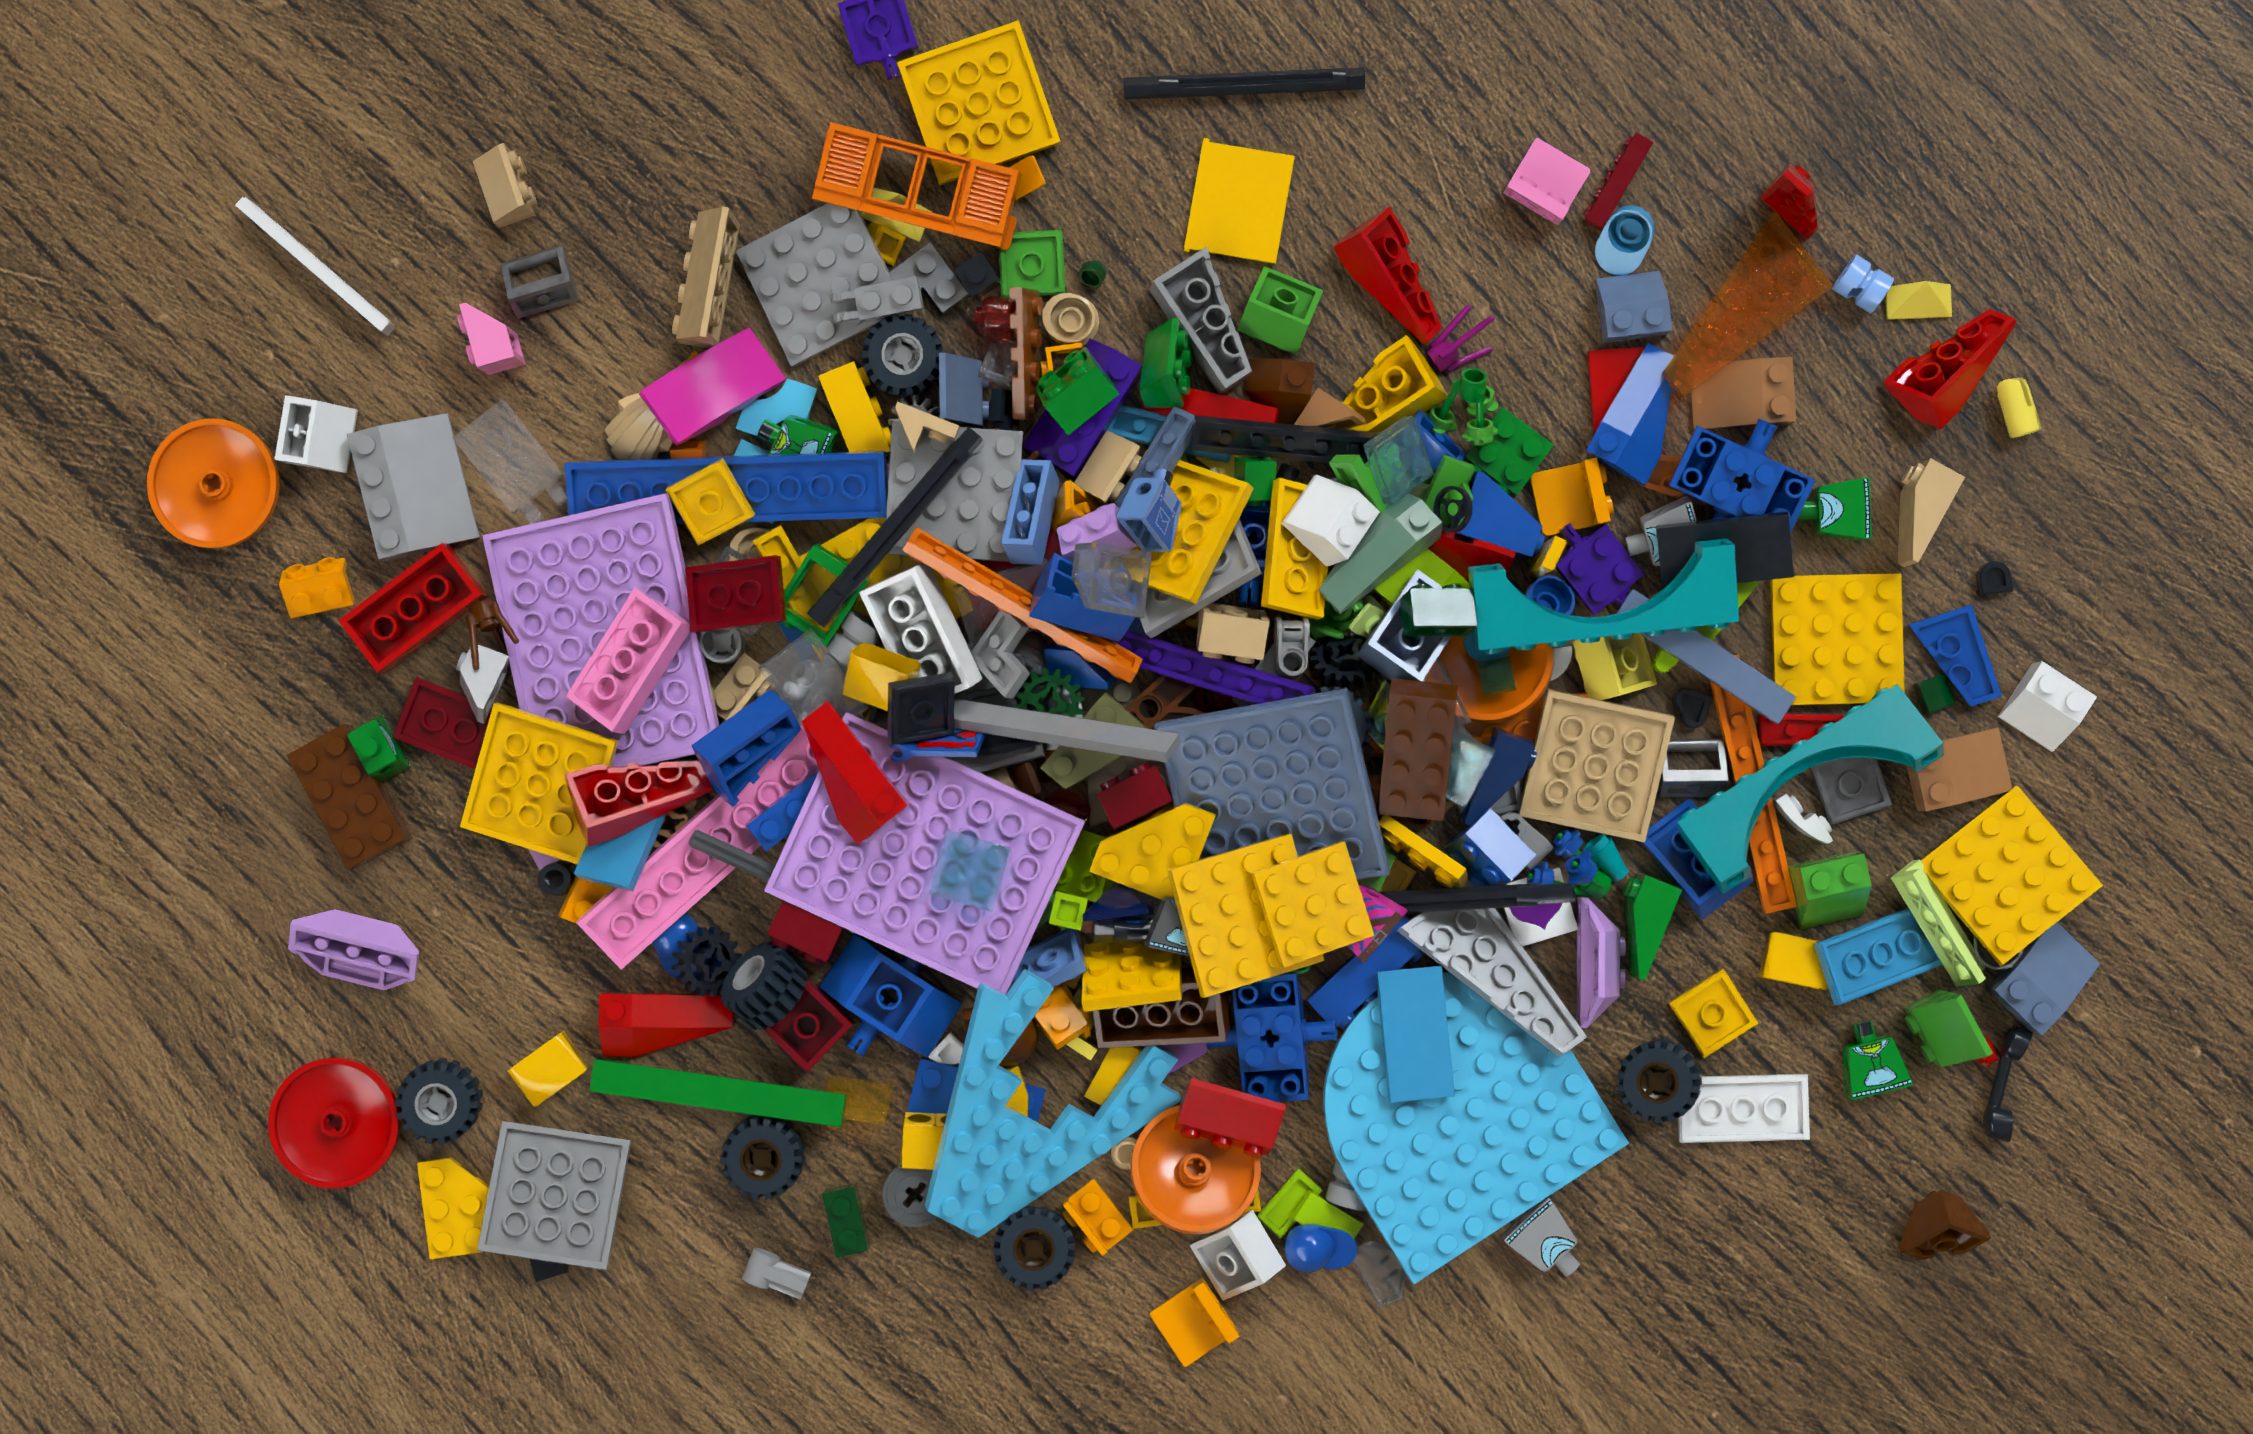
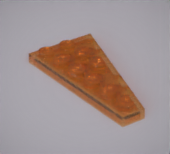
M1775 210L1766 220L1661 373L1681 399L1833 287V284Z

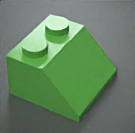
M1264 266L1237 330L1251 338L1262 340L1276 346L1280 350L1297 355L1323 290Z

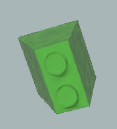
M1847 852L1788 866L1797 907L1794 908L1800 930L1864 915L1872 887L1865 854Z

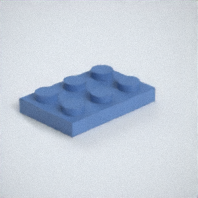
M1066 928L1028 947L1008 991L1024 969L1046 980L1052 987L1067 980H1073L1081 973L1087 971L1077 930Z

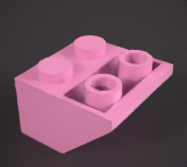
M467 303L459 304L461 314L457 315V319L462 333H467L470 345L466 346V351L471 365L476 364L478 369L488 375L526 365L517 333Z

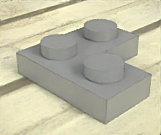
M928 243L889 272L893 280L918 276L921 291L925 289L942 314H945L969 296L968 292L931 243Z
M999 611L971 654L978 669L1005 698L1013 699L1030 675V672L1012 654L1029 627L1014 615Z

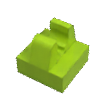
M1056 891L1049 924L1081 931L1088 898Z

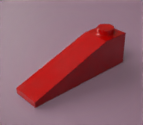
M1389 206L1347 233L1333 246V249L1348 273L1422 344H1425L1442 329L1429 292L1422 289L1417 276L1421 272L1417 262H1411L1406 248L1410 244L1408 236Z
M1992 309L1985 311L1959 327L1957 335L1943 343L1938 340L1931 344V350L1916 359L1912 356L1903 361L1883 382L1884 387L1915 419L1942 429L1962 409L2016 325V319Z
M1444 530L1441 532V538L1428 548L1458 572L1468 583V567L1500 563L1506 569L1507 574L1516 554L1515 551L1475 538L1474 540L1468 539L1466 542L1461 540L1462 537L1457 535L1456 532H1446Z
M699 761L660 762L659 765L638 766V763H627L626 767H607V764H595L565 774L575 816L588 847L620 837L712 791L711 784Z
M603 992L599 997V1033L603 1057L635 1058L734 1027V1014L721 1002L720 998L722 995L712 997L705 994L702 997L695 994Z

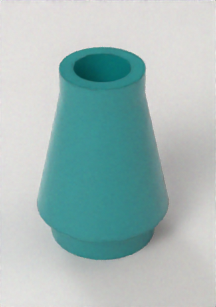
M1601 833L1593 837L1584 846L1583 850H1589L1592 853L1591 860L1613 882L1621 880L1629 872L1611 837L1607 838L1605 834Z

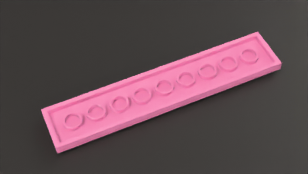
M820 703L807 716H809L812 712L818 709L822 704ZM802 720L799 722L801 731L775 760L770 758L757 773L760 778L754 784L749 782L737 796L739 802L734 807L718 794L648 856L633 892L614 887L577 920V924L621 970L736 868L692 848L689 845V840L693 832L700 830L752 854L761 844L748 829L746 823L818 769Z

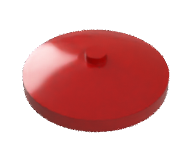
M329 1057L305 1064L296 1069L283 1081L272 1100L268 1116V1131L273 1150L279 1161L291 1174L308 1184L321 1188H344L358 1184L377 1173L387 1163L396 1148L401 1128V1119L398 1120L396 1114L400 1111L399 1106H395L396 1096L384 1077L372 1067L360 1061L343 1057Z

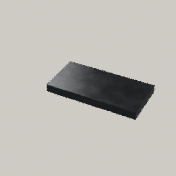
M1788 512L1656 526L1662 590L1675 579L1695 551V542L1728 539L1735 545L1737 583L1794 577Z

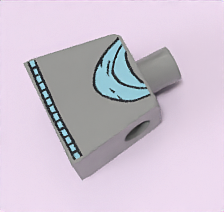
M1688 496L1682 497L1641 516L1640 522L1643 533L1625 537L1630 556L1648 551L1652 564L1660 566L1656 526L1695 522L1696 517L1690 498Z
M1548 1197L1530 1208L1501 1235V1238L1510 1247L1544 1273L1555 1264L1567 1277L1580 1265L1569 1252L1578 1241L1554 1203Z

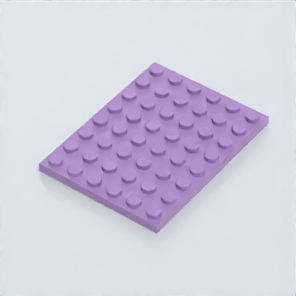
M668 493L482 535L496 601L501 613L519 639V643L514 644L502 627L519 709L619 740L612 767H626L627 763H638V766L694 755L695 752L691 745L719 726L705 656L700 647V633L690 631L625 734L611 732L566 697L634 588L643 591L690 623L685 563L672 502Z
M846 712L843 717L844 722L909 802V805L857 845L837 820L819 771L764 891L977 989L979 984L983 982L1006 995L1085 820L947 757L912 756L903 762H894L891 759L892 753L894 751H902L899 748L889 747L890 743L887 740L888 731Z

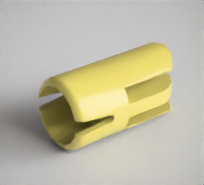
M2020 377L2000 382L1997 386L1998 398L2010 438L2021 437L2041 430L2040 420L2027 381Z

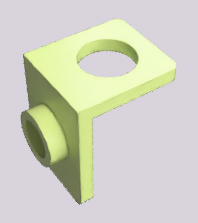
M1371 595L1365 597L1363 609L1348 627L1352 632L1367 639L1387 612Z

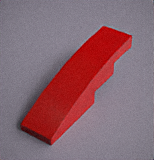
M1190 388L1189 395L1184 396L1183 407H1177L1197 416L1271 423L1277 422L1279 414L1278 408ZM1144 403L1142 406V410L1159 413V415L1168 416L1173 408L1145 407Z

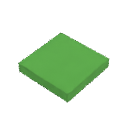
M1062 230L1014 232L1010 248L1007 250L999 249L1001 298L1006 299L1004 297H1010L1009 287L1039 291V297L1056 296L1066 293Z

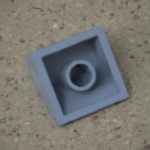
M1660 271L1595 279L1603 343L1666 336L1673 330L1669 298Z

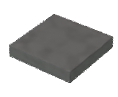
M1875 758L1839 759L1810 768L1829 825L1892 805L1878 761Z

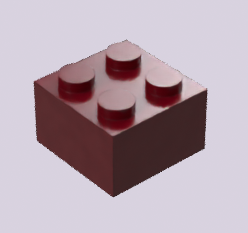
M1146 762L1129 770L1132 777L1120 782L1117 776L1100 784L1102 791L1097 793V797L1113 829L1173 801L1156 765L1149 768Z
M783 900L767 935L774 937L773 944L789 951L790 948L793 949L795 947L803 951V958L815 964H820V962H828L833 958L846 928Z
M810 978L805 981L807 982L806 987L795 1007L781 1021L764 1030L806 1072L811 1070L856 1023Z

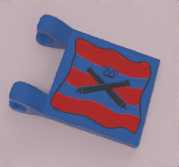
M954 728V735L915 741V744L912 742L896 745L889 744L890 748H899L902 751H894L891 759L894 762H903L912 756L977 757L986 733Z

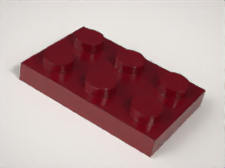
M772 555L685 567L691 632L701 633L786 621L781 556Z
M415 677L392 737L476 769L492 708L484 724L477 721L465 695Z

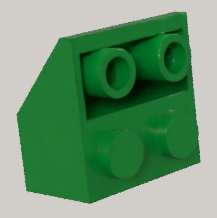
M1171 318L1146 335L1140 382V394L1145 407H1183L1184 396L1190 393V377L1187 375V369L1193 365V349L1188 347V333L1182 330L1179 318Z
M1086 347L1081 351L1075 350L1065 358L1064 364L1055 372L1049 371L1044 374L1035 387L1043 406L1067 435L1071 434L1119 395L1113 382Z

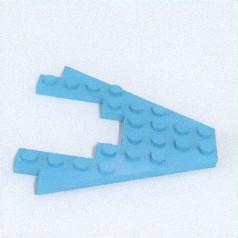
M1026 969L1023 970L1006 995L983 982L978 986L925 1201V1207L928 1212L978 1238L1100 1155L1107 1153L1112 1147L1148 1124L1158 1114L1179 1103L1182 1099L1177 1091L1162 1083L1178 1061V1058L1174 1053L1160 1045H1151L1144 1047L1094 1117L1068 1104L1053 1126L1048 1129L1006 1106V1103L1022 1081L1018 1075L1001 1067L999 1064L1054 989L1049 982Z

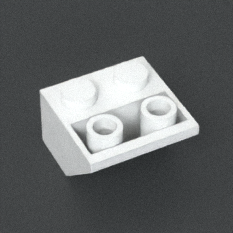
M285 395L275 460L286 464L348 473L351 450L347 434L355 432L358 410L322 401Z

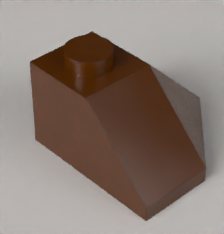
M1249 359L1252 372L1247 378L1245 392L1255 403L1278 408L1279 414L1276 423L1294 425L1310 401L1315 363L1289 359Z
M1940 1189L1930 1192L1925 1199L1915 1204L1899 1244V1250L1903 1254L1922 1260L1934 1258L1935 1251L1945 1252L1952 1250L1953 1255L1967 1253L1990 1240L1991 1237L1990 1233L1961 1197Z

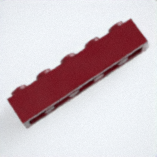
M1637 132L1633 137L1629 135L1623 145L1626 147L1624 153L1621 154L1619 152L1613 162L1616 164L1613 172L1609 170L1603 179L1606 184L1603 189L1599 187L1593 196L1596 201L1593 206L1589 204L1583 214L1586 216L1583 221L1584 223L1600 232L1602 231L1654 143L1653 141Z

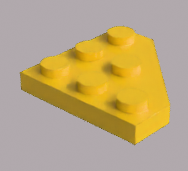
M1183 803L1158 816L1151 817L1117 834L1101 839L1089 872L1162 899V897L1174 898L1167 869L1199 860L1216 814L1191 804Z
M452 1157L418 1162L417 1167L429 1258L437 1259L480 1253L481 1251L477 1249L489 1185L464 1169Z

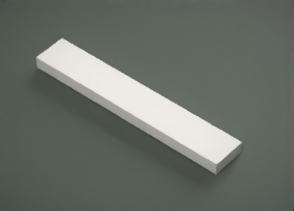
M242 197L235 206L377 329L387 336L391 334L395 329V325L255 203L246 197Z

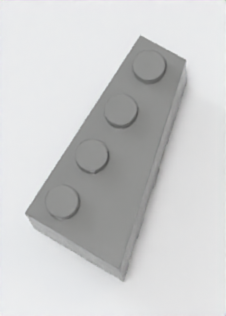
M1205 247L1153 280L1149 291L1169 320L1171 318H1179L1182 330L1188 333V347H1192L1194 358L1218 394L1223 395L1246 380L1252 370L1239 334L1236 332L1231 319L1230 309L1220 289L1219 279L1213 270L1208 249Z

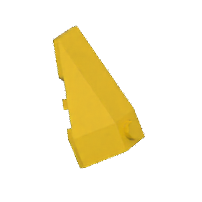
M1407 335L1380 352L1373 360L1375 364L1363 378L1359 377L1353 384L1355 388L1342 403L1363 416L1365 424L1345 430L1377 433L1389 431L1406 423L1419 409L1423 413L1427 412L1433 406L1447 399L1448 395L1435 371Z

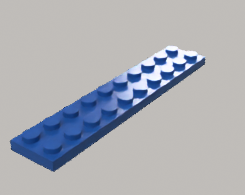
M886 451L576 461L564 463L568 516L667 493L665 490L667 487L722 458L725 460L755 512V516L745 522L886 518L887 513ZM672 502L676 524H685Z

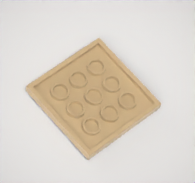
M1547 689L1534 741V750H1537V756L1531 769L1528 768L1518 814L1531 819L1645 842L1675 717L1660 712Z

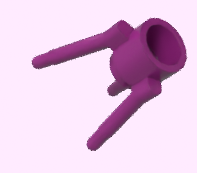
M1468 304L1458 313L1439 337L1429 344L1431 349L1426 354L1440 373L1446 369L1451 373L1457 367L1492 352L1493 348L1488 346L1457 360L1455 359L1460 355L1457 348L1493 322L1495 319L1493 315L1481 321L1452 343L1449 339L1444 342L1471 310V305Z

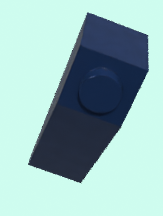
M1494 727L1460 814L1464 824L1471 826L1524 776L1527 768H1532L1536 760L1537 750H1534L1535 744L1531 739Z

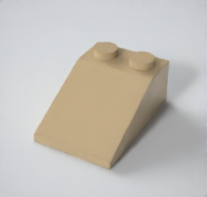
M1932 458L1920 463L1918 462L1914 467L1910 465L1901 480L1905 485L1900 492L1898 565L1902 567L1913 565L1920 561L1965 479L1963 475Z

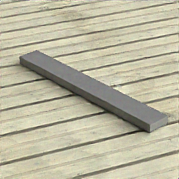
M954 699L955 729L1161 762H1168L1181 744L1178 733Z

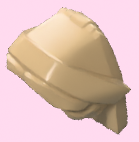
M639 393L618 401L620 412L604 429L608 435L607 441L612 447L611 451L617 459H656L660 452L669 450L673 441Z

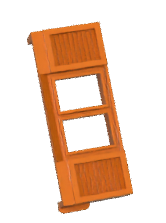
M830 122L812 199L816 202L838 205L1007 250L1011 246L1017 222L1016 218L1012 215L1022 174L1016 169ZM884 147L918 155L905 205L872 197ZM928 158L961 166L949 217L915 208Z

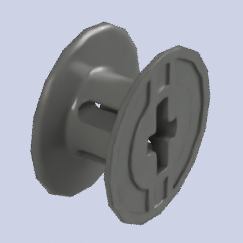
M900 1163V1168L898 1165L891 1171L883 1185L882 1199L885 1210L893 1220L904 1226L921 1227L930 1224L938 1218L928 1212L925 1207L933 1170L902 1168V1163ZM921 1182L925 1183L926 1187L920 1194L924 1198L916 1197L908 1204L905 1199L911 1191L907 1188L915 1189Z

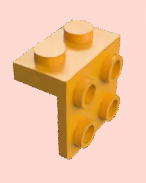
M1597 457L1573 465L1535 472L1531 476L1532 492L1539 523L1542 525L1541 532L1543 535L1560 534L1559 530L1568 523H1571L1572 527L1578 530L1606 524L1611 521L1610 515L1614 514L1613 503L1610 495L1605 496L1603 483H1607V475L1604 465L1598 464Z

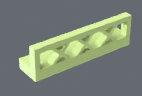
M1921 860L1911 861L1893 875L1891 880L1956 987L1980 984L1986 979L1982 973L1985 966L1980 963L1974 954L1972 944L1952 911L1923 871L1924 865Z

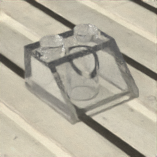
M1098 542L1075 544L1072 579L1085 608L1144 618L1152 553Z

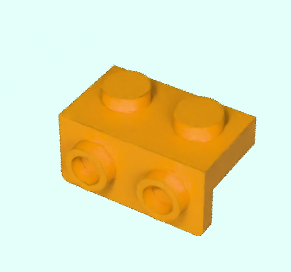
M328 557L315 564L306 566L295 564L282 571L279 587L290 619L354 605L355 598L346 574L347 563L345 558L335 559L334 557Z
M1065 983L1053 987V991L1033 1017L1057 1050L1081 1034L1085 1039L1091 1036L1089 1024L1092 1021L1088 1013L1083 1011L1082 1006L1077 1008L1071 1001L1074 999L1073 995Z

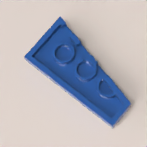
M920 1058L907 1112L947 1114L958 1067ZM1025 1083L1028 1092V1118L1038 1121L1046 1088Z

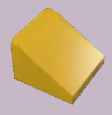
M871 222L868 229L884 262L894 266L906 236L881 224Z

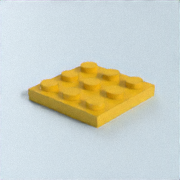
M1344 841L1251 873L1280 967L1285 968L1374 936Z
M1144 943L1084 944V959L1087 971L1083 972L1081 1002L1084 1012L1182 1000L1181 954L1144 947Z

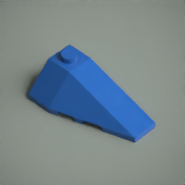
M1649 343L1646 345L1586 449L1588 458L1597 457L1598 463L1646 486L1661 458L1677 361L1676 356Z

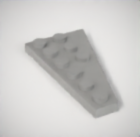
M1471 880L1464 885V887H1474ZM1495 908L1422 912L1397 930V932L1556 1056L1564 1055L1587 1038Z

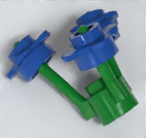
M1574 827L1569 830H1562L1553 840L1552 851L1557 856L1561 855L1565 859L1573 854L1575 855L1565 863V870L1569 874L1567 882L1573 883L1575 894L1580 897L1591 895L1595 899H1601L1610 889L1611 878L1601 872L1596 863L1591 860L1592 853L1589 850H1583L1582 852L1579 850L1583 840L1579 837L1580 832L1578 830L1576 831ZM1545 861L1539 866L1532 867L1526 881L1527 884L1537 883L1538 885L1563 883L1554 880V871L1548 868V863Z

